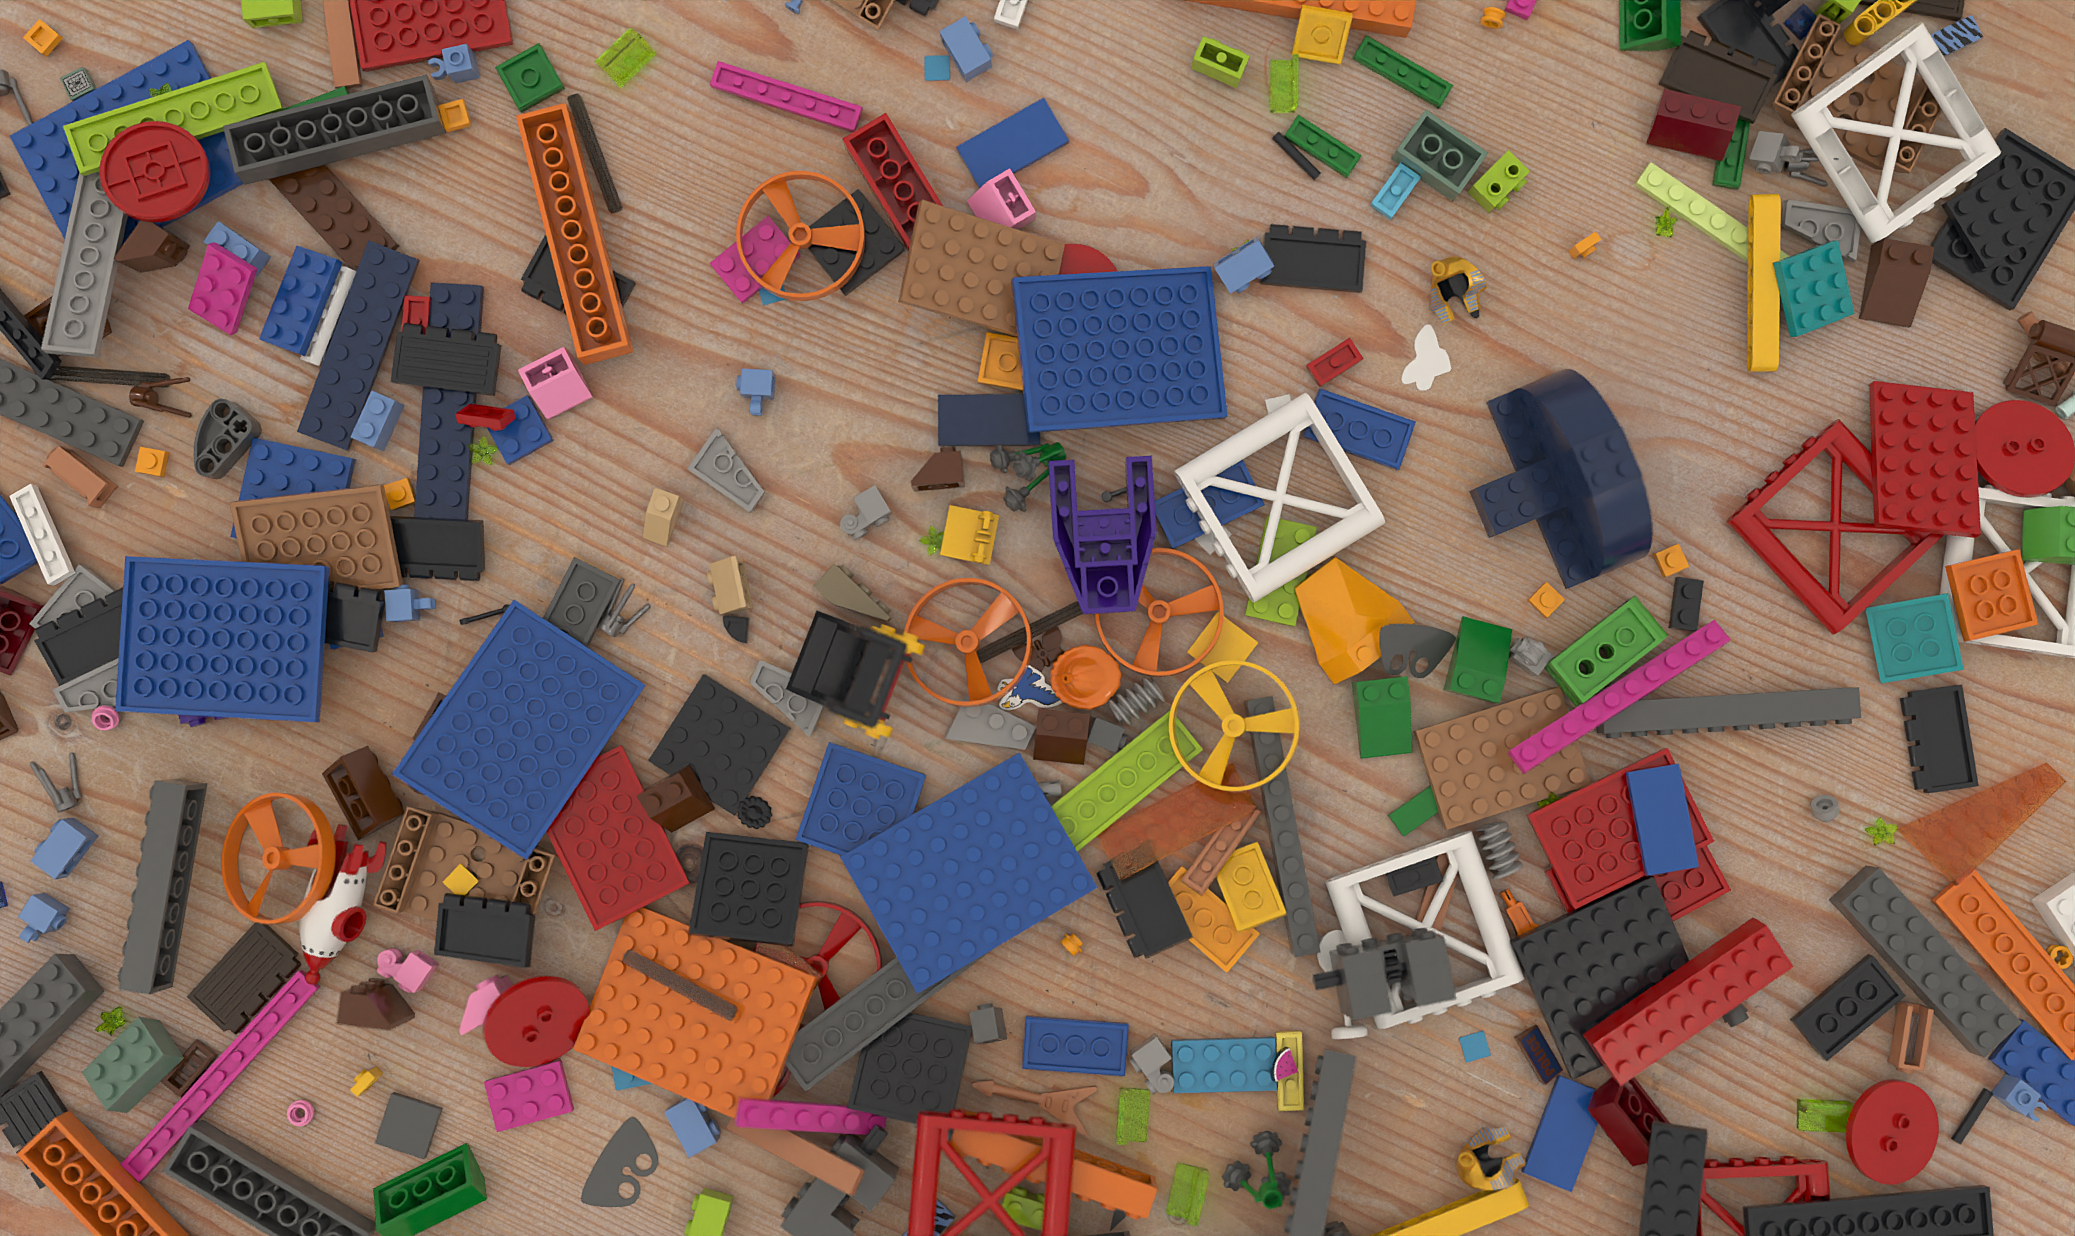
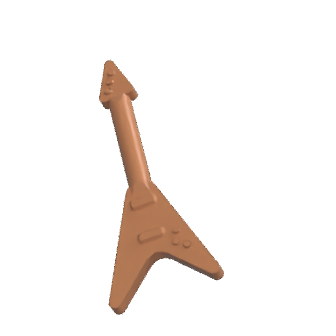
M992 1079L972 1083L975 1089L988 1097L995 1094L1038 1104L1039 1107L1063 1123L1077 1126L1076 1131L1081 1135H1087L1085 1127L1074 1112V1106L1097 1091V1087L1094 1085L1038 1094L994 1084Z

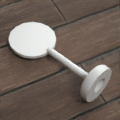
M1342 930L1330 931L1319 941L1320 953H1317L1319 965L1325 972L1333 971L1329 951L1336 950V946L1339 944L1347 943ZM1344 1015L1345 1026L1335 1027L1331 1031L1332 1039H1348L1368 1035L1366 1026L1352 1025L1351 1018Z

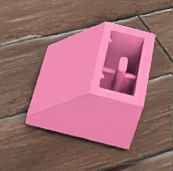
M1011 169L987 181L967 200L969 207L976 217L1019 230L1036 220V211Z
M565 347L518 369L528 392L547 420L593 398L572 353Z

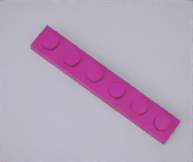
M717 61L710 82L711 88L852 133L857 129L863 110L862 106Z
M739 1098L735 1125L747 1128L868 1135L875 1124L883 1127L885 1130L887 1117L847 1108L848 1105Z

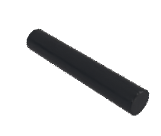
M1280 132L1275 134L1272 140L1315 180L1321 172Z
M1985 1088L1982 1089L1952 1136V1140L1960 1145L1962 1144L1993 1095L1991 1091Z

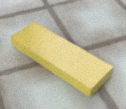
M1275 1031L1276 1054L1282 1048L1289 1047L1298 1070L1297 1073L1277 1081L1278 1111L1304 1110L1302 1032Z

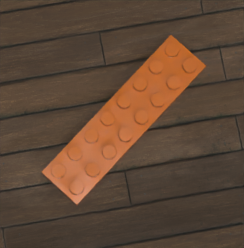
M1969 867L1931 900L1932 903L2053 1044L2061 1049L2069 1060H2073L2075 1058V985L1974 868Z

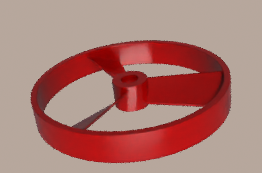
M809 901L800 903L799 909L817 906L832 908L842 912L818 954L806 958L761 946L762 943H756L754 952L818 977L817 984L824 1009L827 1010L841 999L826 974L829 969V960L861 928L869 936L875 950L877 971L882 968V957L873 931L859 915L836 903ZM800 1023L798 1030L803 1028L805 1025Z

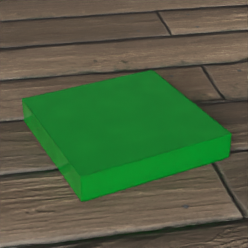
M540 43L495 67L521 113L565 89Z

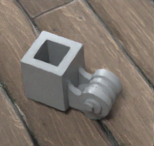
M875 485L853 498L859 507L860 513L858 517L851 514L845 515L840 521V526L846 534L851 535L854 540H858L868 533L866 529L870 526L876 525V527H880L890 520L888 516L892 515V512Z
M1530 637L1518 638L1510 647L1509 659L1531 676H1538L1553 657L1545 649L1542 642L1534 641Z
M1154 1033L1130 1050L1133 1058L1129 1060L1138 1073L1143 1071L1148 1078L1144 1082L1153 1095L1156 1092L1167 1093L1174 1086L1171 1073L1166 1070L1160 1071V1067L1172 1059L1171 1055L1156 1033Z

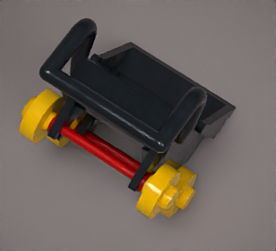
M816 611L786 690L827 707L829 712L844 719L843 724L858 729V726L866 729L864 734L879 739L882 735L890 738L893 727L884 724L885 719L889 720L890 714L885 713L904 661L911 663L912 658L910 655L912 652L922 655L925 645L917 642L919 637L904 632L903 636L895 634L896 629L884 624L880 628L872 625L871 628L857 626ZM891 659L875 702L872 704L871 699L886 660Z

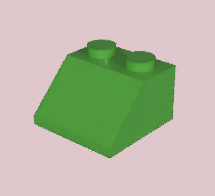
M2055 506L2023 511L2022 561L2075 565V507Z

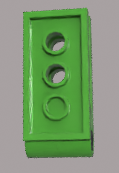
M1634 595L1551 659L1544 669L1576 707L1579 704H1583L1660 644L1668 634L1636 595ZM1599 648L1605 651L1606 659L1600 656ZM1579 664L1585 666L1586 675L1580 672Z

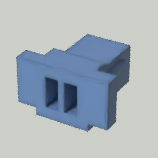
M792 0L790 3L786 2L785 7L799 15L800 10L798 8L803 1Z

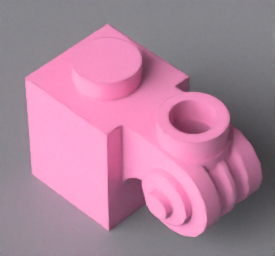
M396 948L382 951L377 958L379 966L377 972L386 978L394 977L393 979L399 982L398 986L408 993H416L422 990L439 966L438 962L419 949L411 952L404 962L401 961V951Z

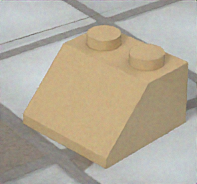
M732 556L709 564L710 571H707V577L710 586L714 585L716 595L712 596L715 611L719 610L720 615L724 616L752 610L753 604L744 560L737 556Z

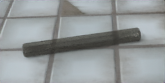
M580 94L570 95L567 100L610 213H617L623 207Z
M58 366L51 379L48 380L141 386L142 381L155 382L168 380L171 377L166 373ZM170 385L161 386V388H168Z
M1078 601L1031 623L1032 638L1083 614ZM1023 627L980 648L976 652L979 661L983 663L1026 642V628Z
M628 950L624 954L623 963L728 1021H731L736 1016L737 1006L634 950Z

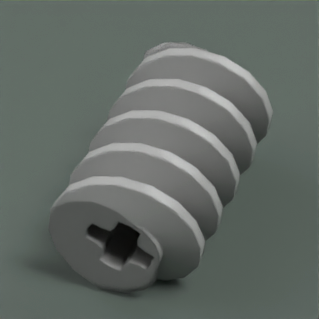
M1145 677L1142 678L1143 687L1137 683L1133 684L1134 693L1128 688L1125 689L1126 698L1120 694L1116 695L1117 704L1112 700L1107 701L1109 708L1121 726L1122 721L1128 725L1132 724L1131 715L1136 719H1140L1139 710L1148 714V704L1157 708V698L1163 703L1166 702L1164 695L1153 679L1149 681Z
M1493 822L1475 829L1476 831H1484V834L1478 838L1479 841L1488 842V844L1482 847V850L1491 851V854L1485 858L1495 862L1489 867V870L1498 871L1492 877L1493 879L1510 876L1523 866L1520 861H1515L1519 857L1518 852L1511 851L1516 847L1514 842L1508 841L1512 838L1511 832H1504L1509 827L1507 822Z

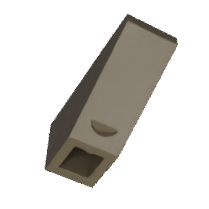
M834 564L813 585L833 605L887 622L892 619L888 615L891 610L881 600L876 603L869 596L872 592L862 582L857 585L851 579L854 574L844 565L839 568Z

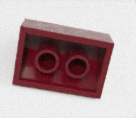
M1664 89L1659 98L1646 144L1722 162L1734 133L1742 106Z
M0 585V672L11 676L35 630L29 623L44 605Z
M1635 1077L1622 1086L1610 1078L1594 1091L1587 1109L1632 1167L1647 1164L1652 1121L1670 1123Z

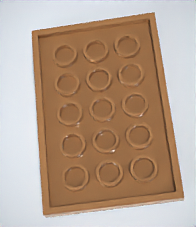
M921 200L918 205L898 302L1017 336L1011 279L1013 277L1059 275L1065 244Z
M384 484L230 502L242 562L329 566V581H333L334 586L339 582L358 586L359 590L361 587L384 589L403 585Z
M1560 686L1414 731L1445 830L1591 784L1578 741L1573 742L1525 774L1521 772L1508 755L1511 749L1568 713Z

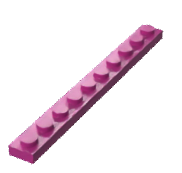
M1715 620L1711 621L1511 749L1508 755L1523 774L1527 773L1728 644L1731 639Z
M299 970L120 1164L138 1182L144 1180L182 1139L188 1127L196 1123L317 992L320 986L318 984H308L305 981L306 973L303 970Z

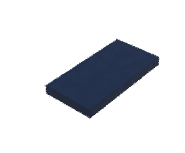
M1024 394L938 395L939 447L996 446V444H1001V446H1040V432L1028 433Z

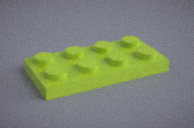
M1266 516L1256 565L1259 562L1269 516ZM1279 519L1269 563L1314 537L1317 527ZM1307 571L1255 603L1248 597L1244 616L1295 627L1300 606L1294 587L1306 579Z

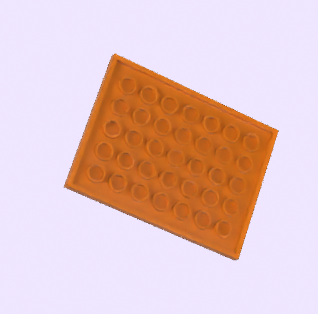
M642 907L624 918L589 1007L590 1015L583 1022L573 1050L734 1119L736 1118L739 1098L771 1100L818 977L725 939L689 935L690 925L649 908Z

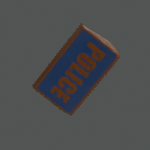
M1537 1025L1514 1037L1540 1083L1543 1085L1549 1083L1563 1071Z

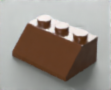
M369 746L341 756L322 773L358 841L394 822L404 814L400 799L395 796L390 787L389 778L383 774L378 765L377 756L371 752Z
M369 978L367 982H360V985H352L350 989L341 992L336 1024L390 1031L414 1019L415 1013L393 984L384 983V979Z

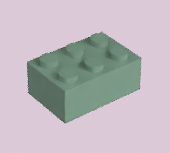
M1425 109L1391 159L1398 164L1401 162L1420 175L1422 181L1451 201H1454L1485 159L1488 152Z
M138 1017L82 1073L106 1111L128 1113L184 1057L160 1020Z

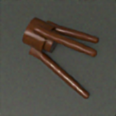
M184 377L155 382L142 381L141 386H134L130 390L129 401L131 405L136 407L148 408L158 412L165 411L191 418V413L158 404V393L152 389L154 387L190 382L191 379Z

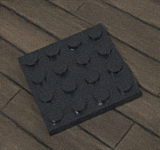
M703 674L648 761L670 775L689 765L709 799L735 816L738 813L739 803L749 796L791 728L706 674Z
M706 832L689 935L794 947L809 844Z
M908 1013L861 1049L847 1108L917 1124L918 1112L920 1111L950 1113V1110L955 1109L972 1036V1026Z

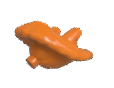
M1084 644L1068 649L1064 654L1058 656L1050 671V682L1055 696L1063 704H1068L1072 708L1093 710L1104 705L1110 697L1114 696L1120 687L1122 674L1119 670L1118 662L1110 654H1107L1101 648Z

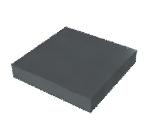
M396 1092L391 1093L375 1144L425 1159L443 1108Z

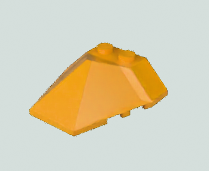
M1333 557L1294 587L1303 618L1309 630L1310 639L1314 645L1318 664L1334 685L1362 672L1381 657V627L1389 624L1415 623L1398 600L1336 557Z

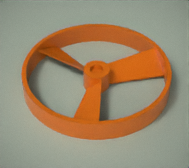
M811 171L785 172L771 177L760 184L745 201L737 221L736 242L744 266L762 288L783 299L810 301L826 297L839 290L852 278L858 269L865 249L864 222L853 197L835 180ZM807 179L819 181L833 187L850 202L858 216L859 224L810 229L808 225L801 223L786 181ZM765 193L790 228L789 238L791 243L760 279L751 270L746 260L742 236L744 223L751 207ZM811 244L857 251L850 268L832 285L819 291L801 294L780 290L799 249H806Z
M1152 548L1151 555H1171L1190 562L1202 571L1211 585L1169 603L1163 600H1155L1145 586L1142 585L1138 602L1148 609L1150 624L1133 665L1120 658L1109 646L1101 629L1099 614H1095V620L1099 636L1105 648L1121 665L1142 675L1167 677L1193 668L1210 653L1216 644L1222 628L1224 608L1219 586L1203 564L1192 556L1178 550ZM1219 610V623L1216 634L1202 655L1184 667L1170 671H1156L1162 624H1165L1171 616Z
M978 578L953 579L937 585L928 591L912 609L904 632L917 636L920 640L956 645L965 654L969 701L967 702L950 700L934 693L922 682L916 673L912 661L911 663L906 662L913 678L927 693L953 706L978 707L990 704L1004 697L1020 682L1031 659L1033 646L1032 632L1029 620L1022 607L1002 587ZM981 585L1000 592L999 596L972 629L961 631L959 634L918 616L922 608L934 596L955 586ZM1020 612L1027 634V646L1023 663L1013 680L1001 691L992 695L976 652L980 648V641Z
M267 793L247 803L238 812L228 829L221 858L223 883L232 904L243 916L261 924H287L302 919L315 903L324 897L330 885L335 866V841L327 817L310 799L290 793ZM280 798H287L301 806L315 827L318 844L296 849L284 847L271 802ZM248 824H250L264 850L262 856L263 865L266 869H269L268 874L250 902L243 892L238 873L240 843ZM291 865L317 868V874L308 895L294 911L278 919H271L259 913L274 870H287Z

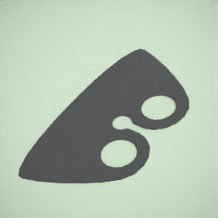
M1414 624L1385 625L1380 629V650L1384 668L1391 675L1402 673L1408 665L1410 651L1415 650L1416 655L1411 661L1410 671L1414 677L1424 678L1437 667L1449 652L1456 637L1450 632L1434 627ZM1400 654L1404 659L1403 664L1399 669L1394 670L1390 666L1391 659L1395 655ZM1425 657L1428 660V667L1424 672L1419 673L1415 669L1416 663L1420 658Z
M631 1117L624 1122L606 1145L585 1183L581 1195L582 1203L600 1207H624L635 1203L640 1195L639 1182L630 1175H623L622 1169L629 1167L631 1172L637 1176H648L657 1168L658 1155L647 1132L636 1118ZM647 1154L650 1156L652 1164L649 1169L642 1171L637 1168L635 1161L639 1155ZM624 1182L631 1183L634 1186V1195L629 1199L622 1198L618 1193L619 1186Z

